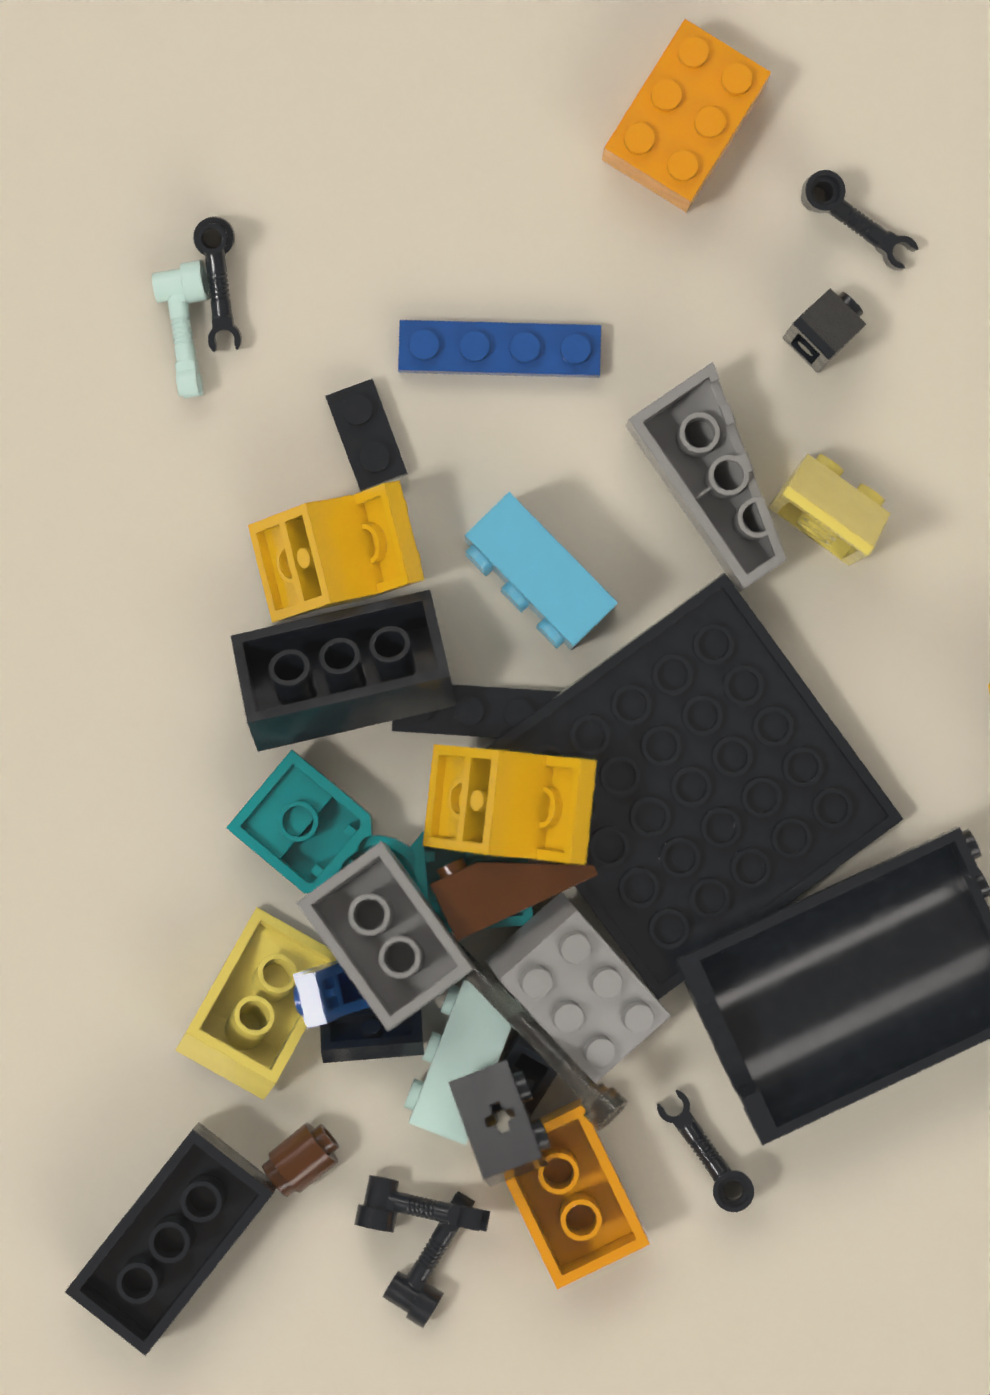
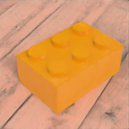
M684 19L605 145L602 161L687 213L766 87L771 72Z
M581 1098L540 1117L552 1147L543 1151L548 1165L505 1181L557 1289L650 1245L643 1225Z

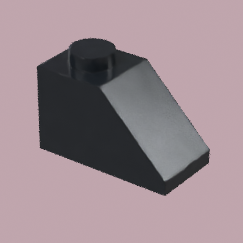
M830 288L792 323L783 339L818 374L866 325L860 318L863 310L848 294L841 292L837 295Z

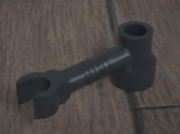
M820 170L806 179L801 192V201L806 209L816 213H829L874 246L876 251L883 255V261L890 269L896 271L905 269V266L894 258L893 248L896 244H900L911 252L919 250L912 238L897 236L893 232L885 230L876 222H873L872 219L869 220L868 216L865 217V214H861V211H857V208H853L850 203L844 200L845 184L837 173L830 170ZM814 187H819L825 192L824 202L815 198L813 193Z
M212 216L199 222L193 234L197 250L205 256L207 278L209 279L208 287L211 294L210 303L213 328L208 335V344L210 349L215 352L217 350V332L228 330L233 334L235 349L238 350L242 342V335L238 327L234 325L229 298L230 294L228 293L229 284L226 278L228 275L226 274L225 258L226 253L234 245L235 233L227 220ZM207 229H216L221 234L222 241L218 247H211L205 242L204 234Z
M676 1090V1094L684 1105L682 1112L677 1116L668 1115L664 1108L657 1103V1111L660 1117L666 1122L675 1125L714 1180L713 1196L716 1203L728 1212H739L746 1209L754 1197L752 1181L745 1173L731 1170L722 1156L719 1155V1152L710 1143V1139H707V1135H704L705 1132L689 1111L690 1103L687 1096L683 1092ZM737 1181L742 1185L743 1191L738 1198L730 1199L724 1195L723 1188L727 1182Z
M369 1175L364 1203L358 1204L354 1225L394 1232L397 1214L402 1213L461 1228L486 1232L490 1211L398 1192V1180Z
M458 1191L450 1203L473 1207L475 1201ZM439 1222L431 1238H429V1242L426 1243V1247L423 1248L424 1251L421 1252L408 1275L406 1276L398 1271L383 1295V1298L407 1312L406 1318L421 1328H424L444 1295L443 1292L427 1282L434 1268H436V1264L439 1263V1260L442 1258L441 1256L446 1251V1247L449 1246L460 1227Z

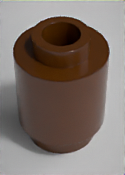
M306 1122L269 1152L270 1159L262 1165V1168L278 1191L288 1197L294 1191L301 1193L338 1163L334 1152L340 1147L332 1134L322 1124L314 1128Z

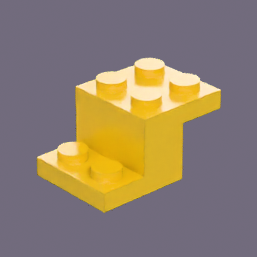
M400 480L383 483L354 495L307 502L248 525L272 623L289 620L319 609L364 601L425 580L421 567V557L416 547L408 515V506L404 499Z
M433 744L423 846L485 855L586 865L597 760Z

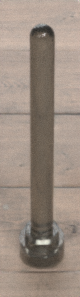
M457 941L477 968L465 978L582 1098L580 1105L586 1110L584 1117L598 1131L609 1125L623 1111L628 1101L613 1086L608 1089L603 1083L597 1085Z

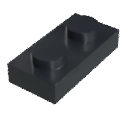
M373 379L325 396L361 492L408 475Z
M371 1007L349 1013L327 1024L320 1025L322 1062L333 1063L424 1055L422 1010L420 1009L389 1031H387Z

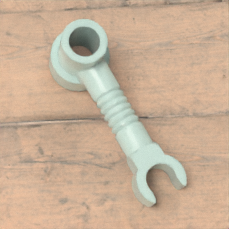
M202 260L181 263L180 269L152 273V286L157 303L168 302L171 329L173 330L172 335H174L173 343L175 345L176 384L179 396L183 395L184 398L203 396V383L196 359L194 340L192 339L193 334H191L192 326L189 319L188 305L193 302L209 300L210 293L205 265Z

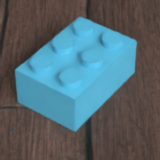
M510 492L465 534V543L469 546L465 551V556L485 576L494 571L506 583L501 587V593L521 613L529 607L541 619L536 628L556 649L564 643L571 650L618 604Z

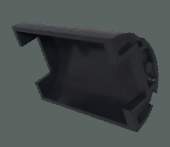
M957 826L675 958L678 969L685 978L684 983L704 1028L762 1146L990 1039V909L985 898L990 896V888L975 860L982 857L969 829L962 831Z

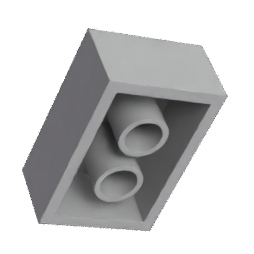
M379 842L297 902V905L387 1031L397 1027L477 969L385 842Z
M562 892L555 896L485 959L499 981L594 1084L671 1016L652 992Z

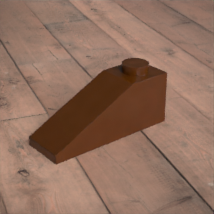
M462 857L436 869L440 879L432 882L430 885L456 941H459L595 877L598 873L591 863L580 865L549 862L476 861L467 865L465 858Z

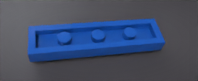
M399 320V373L600 377L601 325Z

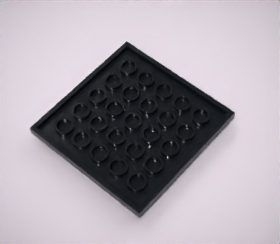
M725 573L719 575L484 748L597 760L586 863L593 864L598 875L575 885V887L658 1000L685 981L683 974L681 975L675 958L784 908L903 820L892 802Z

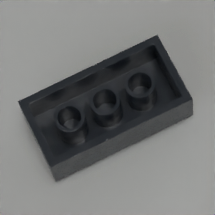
M430 590L231 635L246 720L258 752L457 706Z
M198 1122L73 1280L65 1293L146 1356L270 1199L276 1187L267 1175Z

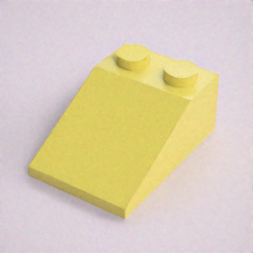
M807 454L767 508L850 566L870 554L891 513L881 507L885 499L873 489L862 483L856 489L842 479L840 476L844 470L834 461L822 454H819L816 459Z
M256 907L175 1051L264 1100L278 1081L307 1027L303 1016L298 1013L295 1006L294 988L296 985L293 974L336 961L337 959L327 946Z

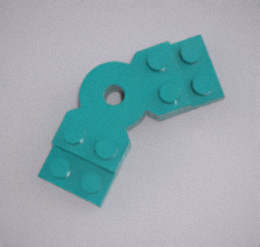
M291 749L226 827L304 894L315 890L379 842H385L450 932L452 930L430 885L432 882L440 879L436 869L462 857L465 858L467 865L476 861L528 862V858L485 855L423 846L424 831L411 846L394 837L373 835L372 814L293 749ZM532 906L484 929L523 926L533 917Z

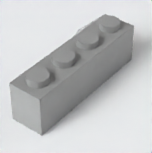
M712 362L629 418L626 427L740 592L787 559L764 497H762L750 459L740 439L731 408L724 396L714 362Z

